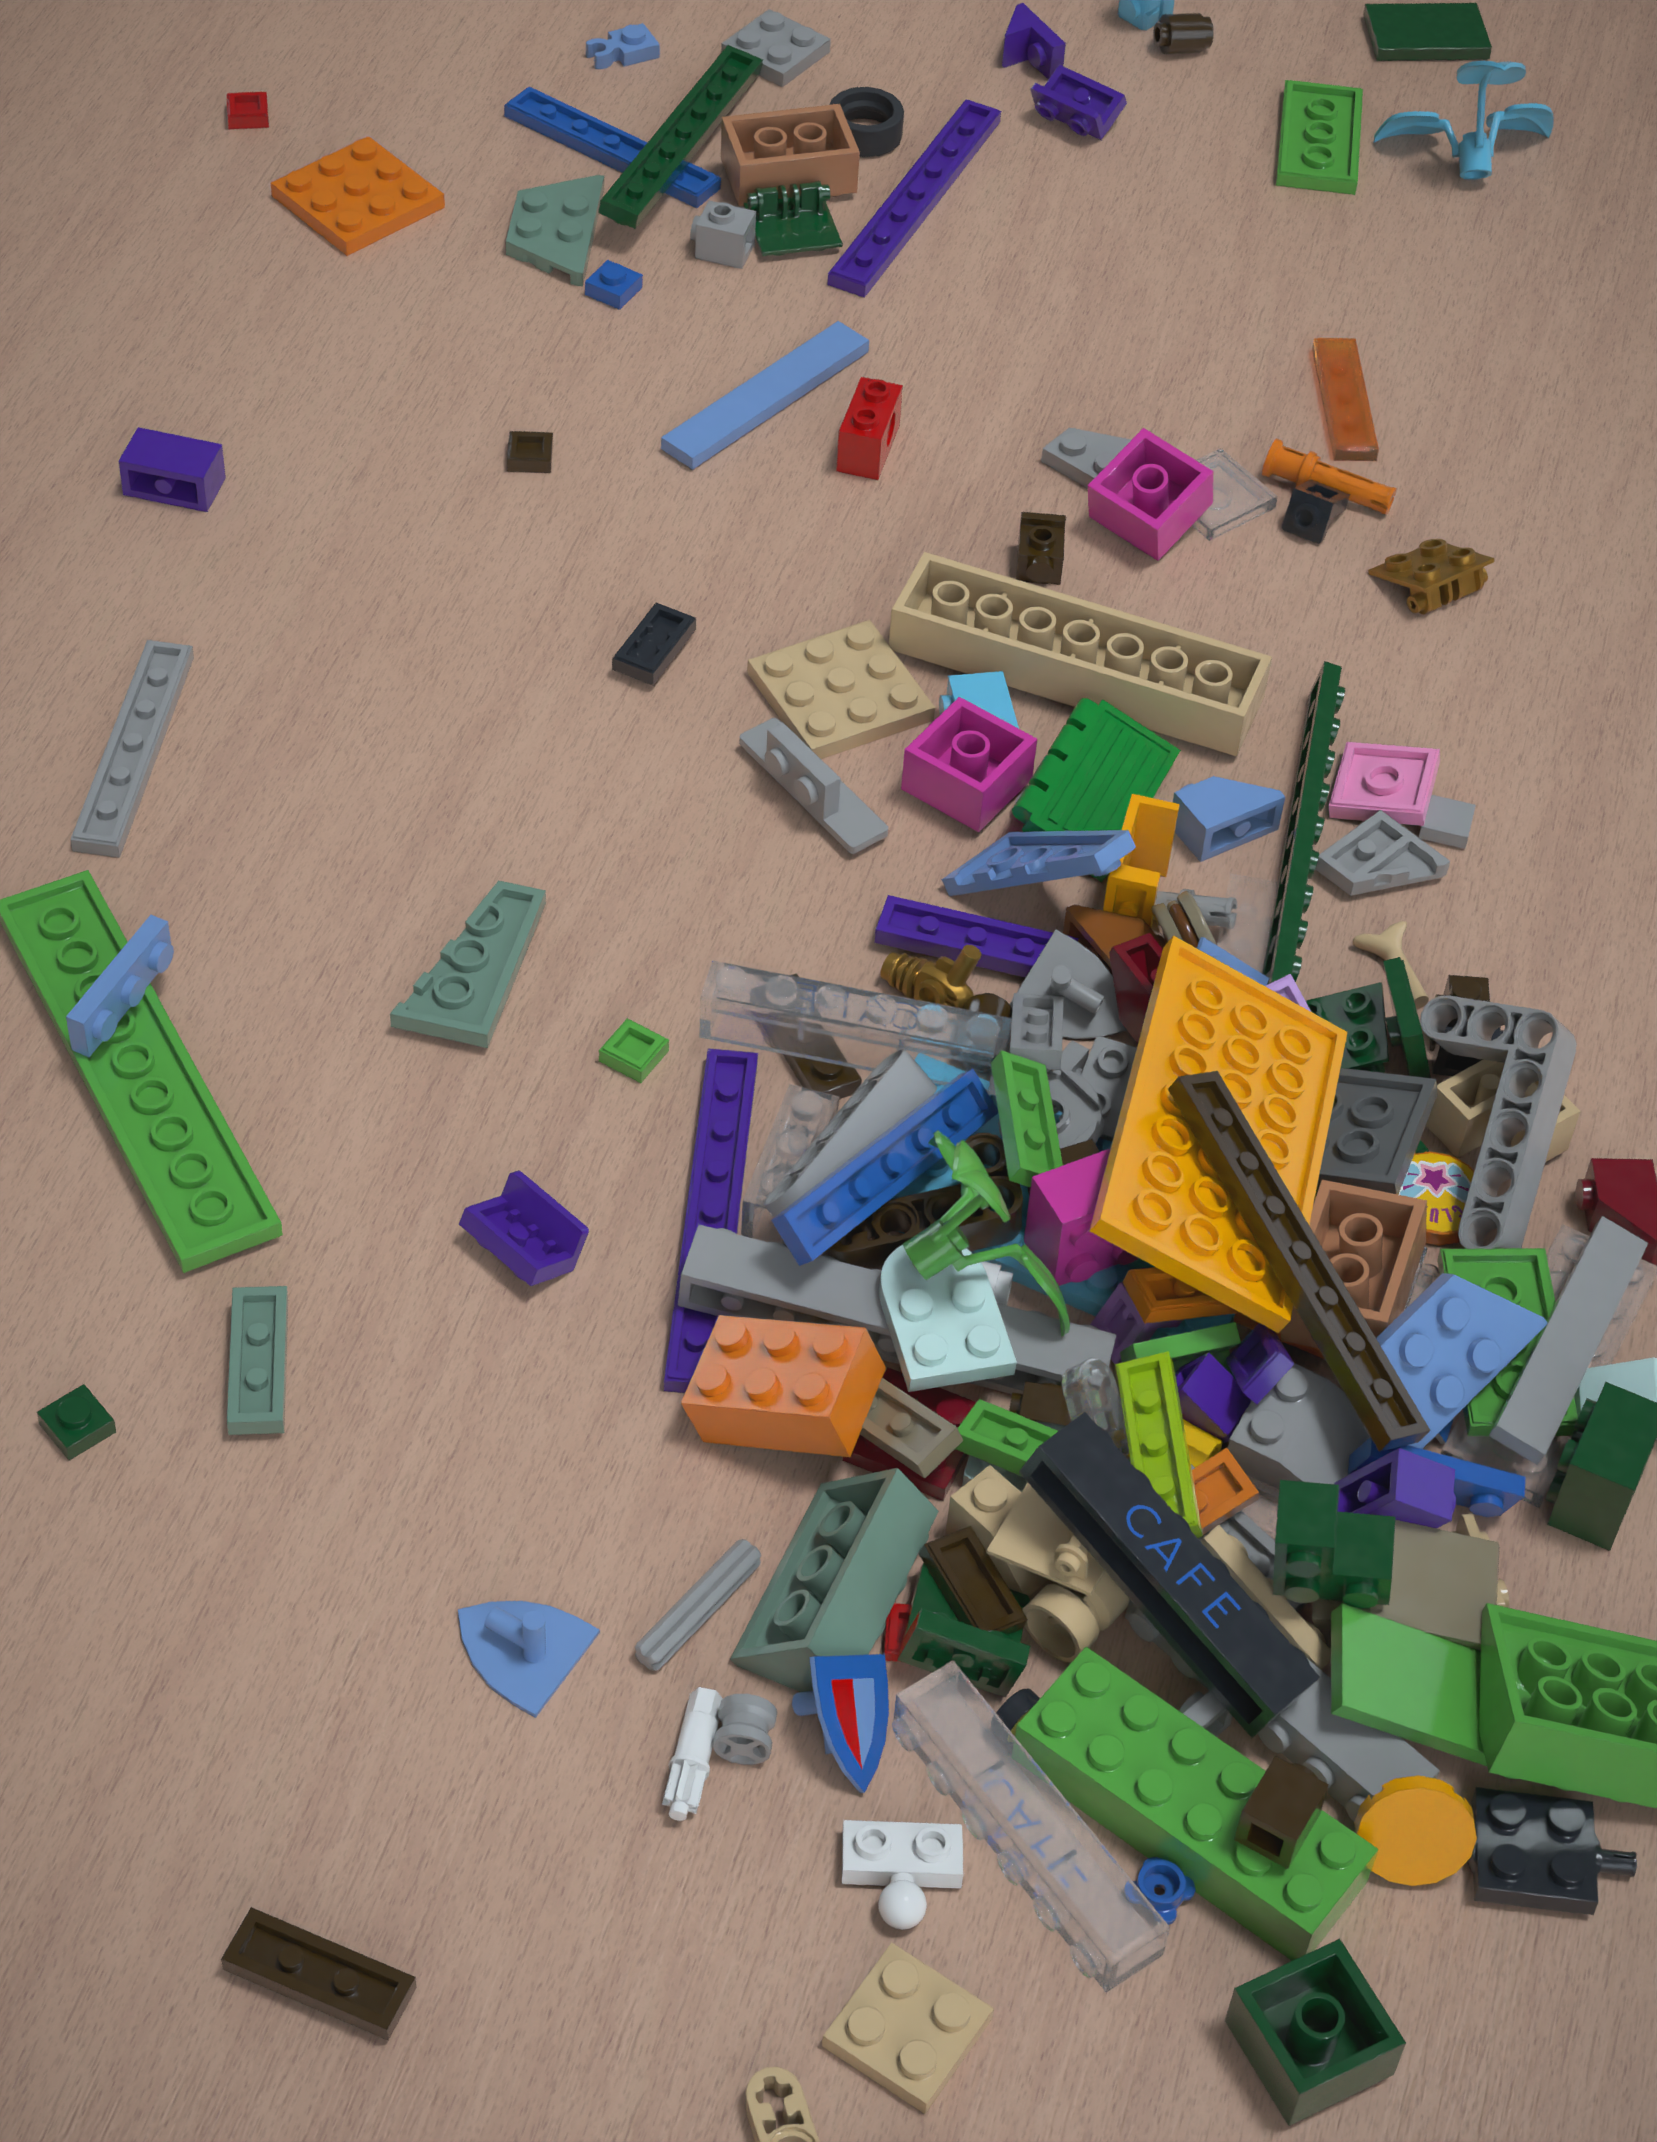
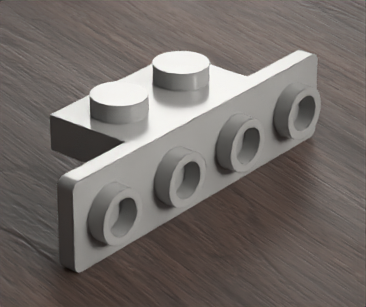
M772 718L740 734L739 744L849 853L855 854L888 836V826L783 722L781 723L777 718Z

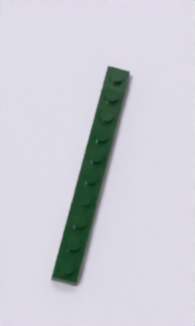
M1324 661L1308 698L1262 974L1269 978L1267 985L1289 974L1292 975L1296 982L1302 965V957L1295 954L1296 949H1300L1308 927V921L1302 920L1301 917L1302 914L1306 913L1310 905L1314 890L1313 886L1307 884V880L1312 878L1319 858V852L1312 849L1313 845H1316L1319 841L1325 818L1318 816V812L1323 810L1330 790V784L1323 781L1324 778L1328 777L1335 758V751L1329 750V745L1332 746L1336 739L1340 719L1334 718V713H1338L1345 695V687L1339 686L1342 666Z

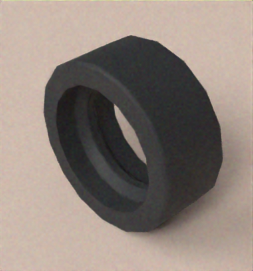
M854 87L841 91L832 98L830 105L840 104L860 151V157L881 156L893 151L900 144L903 135L904 109L902 103L893 94L878 88ZM865 118L881 123L877 125H862L853 123L851 120Z

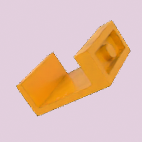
M1136 794L1131 795L1122 830H1129L1136 848L1120 859L1121 865L1109 873L1103 911L1142 918L1150 928L1152 927L1153 913L1151 908L1156 904L1160 876L1166 877L1168 873L1180 804Z

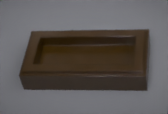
M971 1526L923 1545L919 1556L959 1622L985 1631H999L1007 1635L1024 1627L1028 1620L991 1558L986 1554L985 1548Z

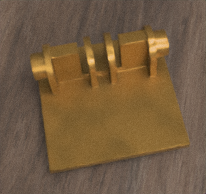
M1429 539L1420 543V548L1406 554H1395L1387 557L1385 563L1369 569L1368 574L1409 587L1411 596L1407 598V605L1410 611L1426 614L1441 607V605L1451 603L1452 600H1458L1482 589L1484 583L1488 580V574L1484 567L1494 563L1495 560L1493 557L1476 553L1473 548H1460L1447 544L1444 539Z

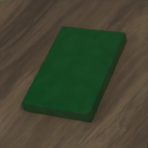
M1477 3L1365 4L1363 17L1376 60L1490 59L1492 46Z

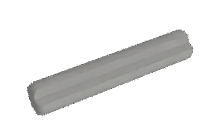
M745 1539L736 1541L636 1644L635 1656L637 1660L649 1670L655 1671L660 1669L760 1566L761 1553L758 1548L751 1545Z

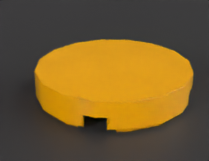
M1420 1775L1395 1778L1383 1784L1381 1792L1375 1794L1371 1799L1369 1794L1360 1804L1354 1822L1356 1834L1379 1849L1371 1871L1389 1882L1410 1886L1437 1883L1455 1874L1471 1858L1477 1840L1472 1807L1465 1797L1463 1800L1460 1795L1454 1792V1787L1443 1780Z

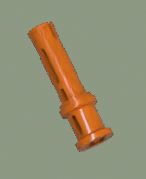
M1276 438L1273 441L1263 465V476L1269 478L1273 474L1295 482L1296 487L1311 479L1350 494L1349 501L1366 506L1384 515L1388 514L1394 501L1392 496H1395L1397 488L1377 483L1321 462V457L1317 456L1318 454L1310 451L1308 454L1283 446V441Z

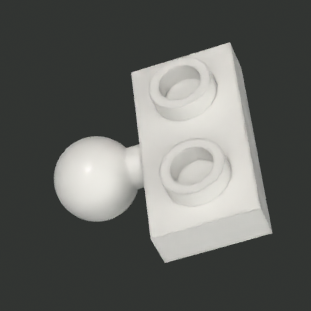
M843 1820L842 1884L886 1886L879 1897L878 1907L881 1917L889 1926L901 1930L910 1929L923 1919L926 1913L927 1902L920 1887L962 1888V1824Z

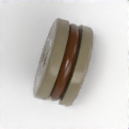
M1184 891L1178 895V901L1173 900L1169 902L1167 908L1164 903L1154 905L1151 908L1156 924L1166 944L1174 935L1197 948L1201 937L1217 945L1195 899L1189 891Z

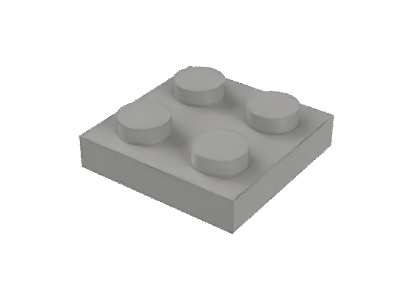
M768 9L721 43V52L727 45H730L763 59L759 76L784 87L830 52L831 39L814 31L812 28L805 27L783 16L781 13Z

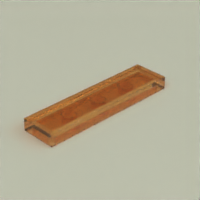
M1314 338L1312 353L1334 461H1377L1379 447L1356 339Z

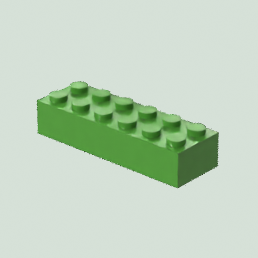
M1085 1647L1017 1724L1011 1761L1147 1858L1158 1857L1176 1864L1182 1870L1184 1876L1193 1880L1197 1894L1291 1961L1314 1951L1368 1882L1379 1849L1323 1810H1321L1320 1816L1289 1869L1235 1841L1234 1838L1242 1810L1266 1771L1088 1647Z

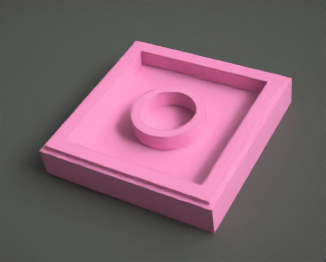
M1346 742L1329 803V817L1366 821L1382 810L1399 824L1424 826L1440 764V749Z

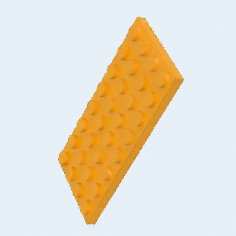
M1173 935L1162 950L1089 1231L1279 1333L1291 1320L1293 1303L1286 1294L1237 1207L1234 1205L1168 1088L1179 1076L1218 1071L1307 1223L1310 1224L1347 1032Z

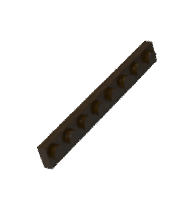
M1213 1071L1179 1076L1168 1088V1091L1378 1451L1381 1452L1418 1443L1431 1430L1219 1072Z

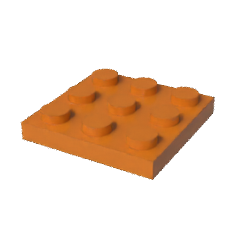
M369 136L271 182V195L274 199L346 256L445 208L444 193Z

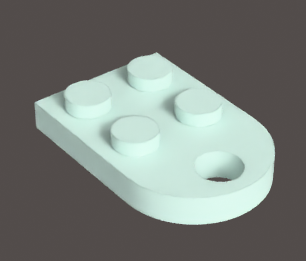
M903 1245L895 1249L888 1256L882 1268L879 1283V1299L908 1392L1014 1375L1017 1361L982 1263L968 1265L959 1272L951 1264L930 1279L925 1280L913 1266ZM966 1248L962 1250L964 1256L973 1254Z

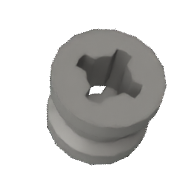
M733 1694L722 1699L718 1713L722 1727L716 1731L714 1736L713 1749L715 1753L725 1760L743 1765L765 1762L769 1759L773 1742L768 1735V1731L774 1728L776 1723L777 1709L775 1705L767 1699L751 1694Z

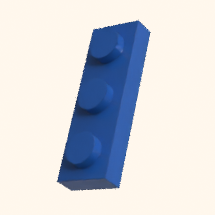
M1370 1437L1349 1455L1348 1475L1398 1448L1455 1469L1454 1493L1456 1504L1468 1507L1473 1514L1478 1516H1501L1525 1497V1476L1409 1445L1379 1452Z

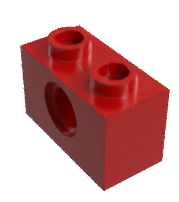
M860 378L839 429L836 472L879 480L900 427L903 385L885 382L880 379Z

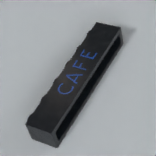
M1086 1412L1038 1446L1020 1469L1019 1473L1251 1738L1291 1706L1320 1678L1317 1672L1310 1666L1304 1653L1286 1639L1270 1621L1265 1609L1247 1595L1231 1577L1226 1565L1207 1550L1192 1533L1186 1520L1168 1506L1153 1489L1147 1476L1129 1462L1114 1445L1108 1432L1098 1426Z

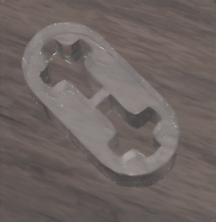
M1096 1358L1088 1359L1068 1368L1063 1374L1062 1388L1071 1421L1086 1412L1098 1426L1108 1432L1114 1445L1125 1457L1128 1456L1129 1447L1122 1402L1112 1371L1104 1362Z

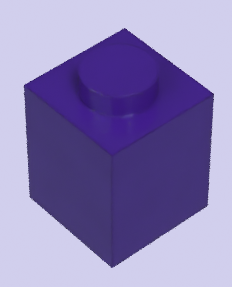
M1207 1353L1181 1366L1175 1373L1182 1417L1184 1420L1222 1440V1443H1226L1230 1440L1243 1413L1252 1400L1242 1392L1236 1379L1210 1353Z

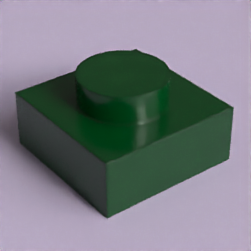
M85 1384L37 1411L39 1425L69 1461L116 1433L114 1419Z

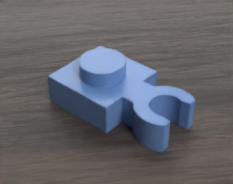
M644 23L628 25L622 29L608 32V40L602 38L588 40L586 42L587 58L594 57V67L596 69L608 68L615 61H620L625 67L660 58V44Z

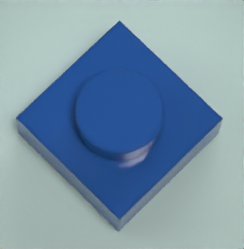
M610 260L602 264L585 281L586 296L619 310L643 288V274Z

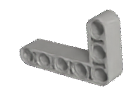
M1438 996L1431 999L1421 1013L1420 1024L1422 1030L1451 1054L1505 1063L1459 1224L1458 1236L1461 1244L1466 1249L1522 1248L1574 1061L1577 1043L1574 1035L1551 1013L1544 1010L1454 996ZM1458 1018L1455 1027L1445 1033L1447 1025L1453 1019ZM1505 1025L1503 1033L1497 1039L1491 1041L1494 1031L1498 1027ZM1553 1032L1550 1042L1538 1048L1540 1040L1546 1034ZM1539 1081L1536 1091L1532 1095L1525 1097L1527 1088L1532 1083ZM1525 1130L1522 1141L1518 1145L1511 1147L1513 1137L1518 1132ZM1511 1179L1508 1191L1497 1197L1500 1185L1504 1181ZM1497 1228V1235L1494 1241L1483 1247L1485 1236L1491 1230Z

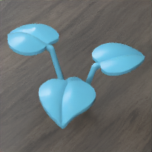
M1473 61L1462 65L1456 74L1457 81L1460 84H1479L1476 132L1464 134L1463 141L1458 144L1449 120H1439L1438 113L1423 111L1402 112L1389 117L1383 122L1374 135V143L1395 135H1422L1445 131L1452 147V157H1459L1460 177L1468 180L1483 179L1492 175L1493 147L1498 129L1531 131L1549 138L1553 129L1554 116L1550 107L1544 104L1511 105L1504 111H1497L1486 117V124L1491 128L1487 139V134L1484 133L1487 85H1504L1520 81L1526 75V67L1518 62Z

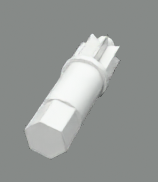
M698 1687L689 1696L675 1755L669 1763L670 1774L662 1805L670 1806L669 1816L674 1820L683 1821L686 1819L688 1812L697 1813L704 1782L710 1773L709 1760L719 1723V1707L723 1699L716 1690Z

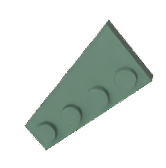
M498 880L465 921L466 928L455 941L450 939L441 950V959L429 973L424 972L413 985V993L404 1004L399 1002L390 1013L391 1027L488 1048L545 908L546 890Z

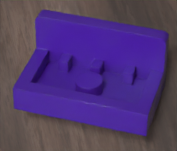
M1060 64L1045 86L1034 83L1030 89L1035 109L1042 117L1050 121L1057 119L1069 125L1077 134L1081 136L1091 135L1099 140L1103 139L1127 104L1124 94Z
M520 1170L509 1174L501 1196L466 1207L459 1222V1225L473 1236L480 1246L489 1250L508 1266L515 1276L530 1286L574 1271L589 1234V1229L586 1225Z

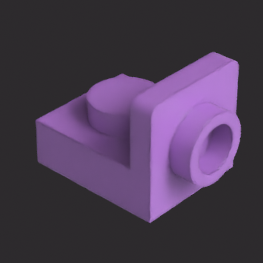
M1120 1282L1090 1325L1101 1331L1117 1334L1111 1355V1360L1116 1365L1122 1363L1120 1356L1122 1350L1132 1344L1149 1341L1158 1328L1178 1327L1183 1319L1144 1324L1123 1282Z

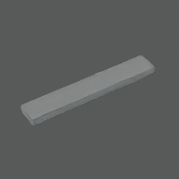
M152 640L146 641L70 839L72 851L120 858L193 662V646Z
M1604 1216L1600 1218L1594 1226L1547 1319L1548 1324L1542 1329L1489 1434L1490 1437L1534 1464H1539L1546 1455L1648 1245L1647 1242Z

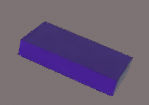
M1260 1323L1226 1358V1362L1242 1392L1255 1404H1258L1294 1365L1277 1334Z

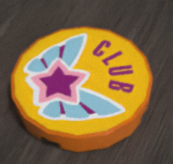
M1431 1151L1414 1154L1399 1195L1427 1200L1426 1243L1434 1245L1459 1243V1224L1474 1170L1468 1164L1451 1155Z

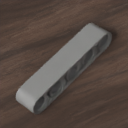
M904 1048L893 1052L877 1065L768 1195L763 1205L773 1217L781 1213L936 1092L937 1086Z

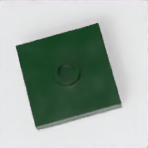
M1400 957L1385 960L1383 965L1394 1015L1385 1018L1392 1047L1401 1045L1408 1076L1431 1078L1423 1033L1404 960H1401Z

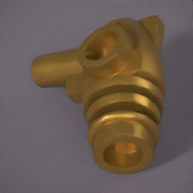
M965 945L955 962L944 956L934 962L921 957H909L906 953L898 954L891 952L883 962L880 976L881 979L889 983V986L896 987L906 997L910 999L914 997L915 1002L922 1008L930 1011H942L953 1020L959 1021L962 1017L964 1003L967 999L974 996L972 989L966 982L981 958V952L973 945Z

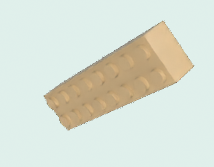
M927 552L923 553L891 612L889 646L895 652L967 674L1003 671L1007 686L1074 707L1081 698H1088L1098 705L1103 699L1149 730L1233 756H1238L1265 697L1272 656Z

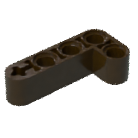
M977 1133L970 1136L965 1142L977 1154L983 1165L992 1166L991 1168H986V1171L1003 1197L1010 1220L1004 1222L996 1212L990 1210L993 1209L990 1205L984 1210L980 1206L958 1225L969 1242L970 1246L966 1248L969 1251L1012 1241L1019 1234L1022 1227V1189L1020 1184L1009 1181L1003 1140L991 1133ZM961 1184L887 1201L824 1251L821 1256H830L840 1262L870 1270H882L886 1259L895 1249L939 1220L960 1199ZM891 1231L904 1232L905 1234L900 1236H892L886 1233H889Z

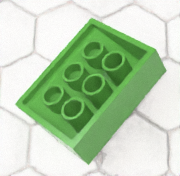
M1486 1603L1482 1610L1479 1734L1488 1772L1510 1779H1522L1554 1786L1565 1791L1573 1790L1610 1798L1617 1802H1628L1657 1809V1641Z

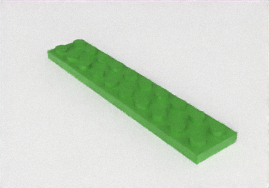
M89 870L0 899V923L182 1272L191 1271L282 1236V1223L151 983L146 987L144 996L139 1004L135 1007H130L120 1019L112 1037L106 1042L102 1041L90 1057L71 1049L66 1016L128 942Z

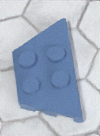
M1442 1273L1376 1338L1431 1430L1418 1443L1410 1444L1409 1446L1423 1449L1548 1324L1544 1317L1461 1277Z

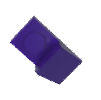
M1024 3L1017 4L1005 33L1002 67L1006 68L1028 60L1033 67L1037 68L1049 80L1059 64L1064 65L1066 43Z

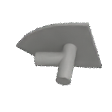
M1055 930L1017 993L1064 996L1063 1038L1074 1040L1093 1039L1097 1035L1107 1037L1127 1031L1119 1020L1112 974L1096 955L1079 942ZM1012 999V1001H1011V1003H1010L1012 1009H1013V999Z

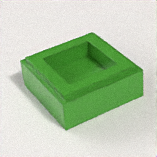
M627 1018L599 1049V1062L642 1083L669 1052V1039Z

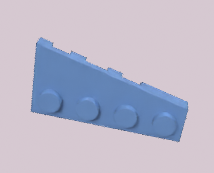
M1129 830L1009 832L944 877L942 882L948 895L955 896L1088 874L1102 876L1116 870L1121 865L1120 859L1134 850L1136 846Z

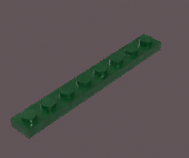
M727 45L602 197L598 214L608 217L620 225L636 229L722 122V117H725L761 73L763 59Z

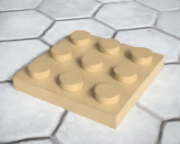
M871 620L748 660L747 674L781 722L792 730L820 759L934 721L935 706Z

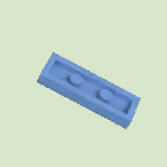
M150 915L68 1013L66 1021L73 1051L90 1057L102 1041L106 1042L112 1037L118 1022L128 1009L139 1004L144 996L146 987L158 973H163L169 967L173 958L174 948L171 945L168 921Z

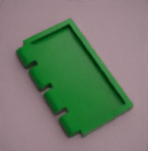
M1081 698L1067 719L1066 725L1062 727L1049 748L1048 754L1045 755L1030 779L1029 785L1025 787L1012 808V814L1025 824L1022 828L1023 832L1122 830L1131 795L1136 794L1153 798L1181 750L1103 699L1098 705L1088 698ZM1094 874L1089 875L1099 880L1100 882H1103V880L1107 877L1108 874L1102 876H1094Z

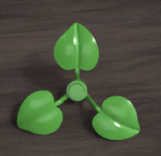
M939 1130L935 1131L933 1138L929 1140L928 1144L939 1148L943 1158L953 1171L952 1179L961 1182V1197L939 1220L903 1243V1247L913 1265L922 1277L928 1280L951 1264L959 1272L968 1265L1007 1256L1013 1257L1028 1269L1057 1307L1061 1337L1070 1330V1321L1062 1291L1052 1273L1026 1244L1023 1246L1012 1244L966 1256L963 1255L962 1250L970 1245L958 1225L980 1206L984 1210L990 1205L1004 1222L1010 1220V1215L1000 1191L988 1176L984 1165L973 1149L964 1140H961L955 1146Z

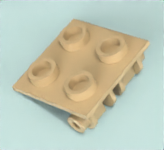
M1028 1482L986 1550V1554L1089 1596L1092 1595L1105 1572L1101 1565Z

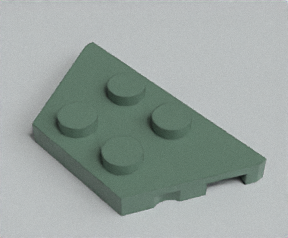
M595 175L519 190L506 238V255L522 262H529L537 269L549 274L554 268L570 274L571 284L583 287L599 216L600 200L604 193V175Z

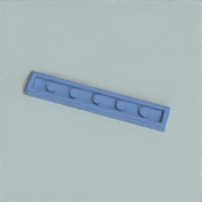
M837 321L661 437V449L693 470L868 353L869 340Z

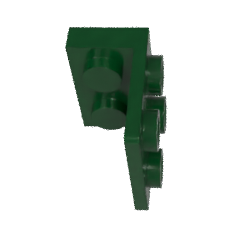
M922 1564L898 1661L1006 1698L1027 1665L1031 1646L1020 1643L1024 1627L1007 1635L999 1631H985L959 1622L926 1565ZM1010 1589L1023 1610L1030 1602L1029 1596Z

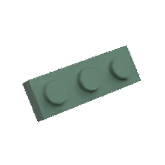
M287 1286L232 1288L227 1428L229 1435L285 1432L289 1299Z

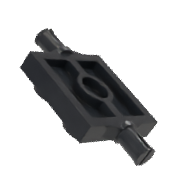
M1475 1788L1472 1798V1812L1477 1840L1471 1858L1467 1861L1474 1878V1901L1594 1915L1599 1902L1597 1883L1599 1872L1630 1877L1635 1876L1637 1868L1636 1852L1601 1849L1600 1842L1595 1834L1593 1801Z

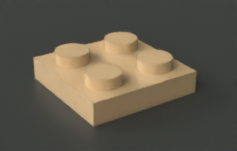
M891 1942L823 2035L822 2047L926 2114L992 2020L994 2008Z

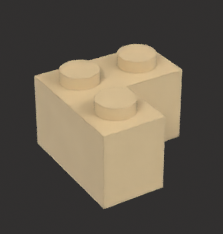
M1482 1060L1437 1085L1438 1095L1426 1127L1457 1158L1482 1145L1505 1063ZM1539 1081L1532 1083L1527 1088L1525 1097L1532 1095L1536 1091ZM1565 1095L1545 1162L1568 1150L1580 1115V1110ZM1525 1130L1518 1132L1513 1137L1511 1147L1518 1145L1522 1141Z

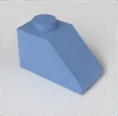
M1215 776L1196 784H1188L1174 792L1173 803L1180 804L1175 833L1196 858L1202 862L1279 830L1285 796L1280 790Z

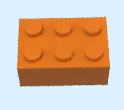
M719 1315L683 1396L681 1405L705 1443L851 1457L886 1367L865 1327Z

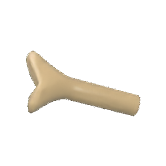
M1406 921L1390 925L1380 935L1364 933L1354 937L1353 945L1357 948L1374 953L1384 960L1398 957L1404 960L1416 1009H1420L1428 1003L1429 998L1402 950V937L1407 928Z

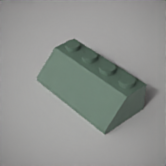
M898 1468L821 1483L730 1660L737 1667L799 1692L813 1691L810 1657L869 1655L875 1641L885 1629V1620L897 1596L907 1584L908 1573L919 1551L928 1541L929 1531L939 1511Z

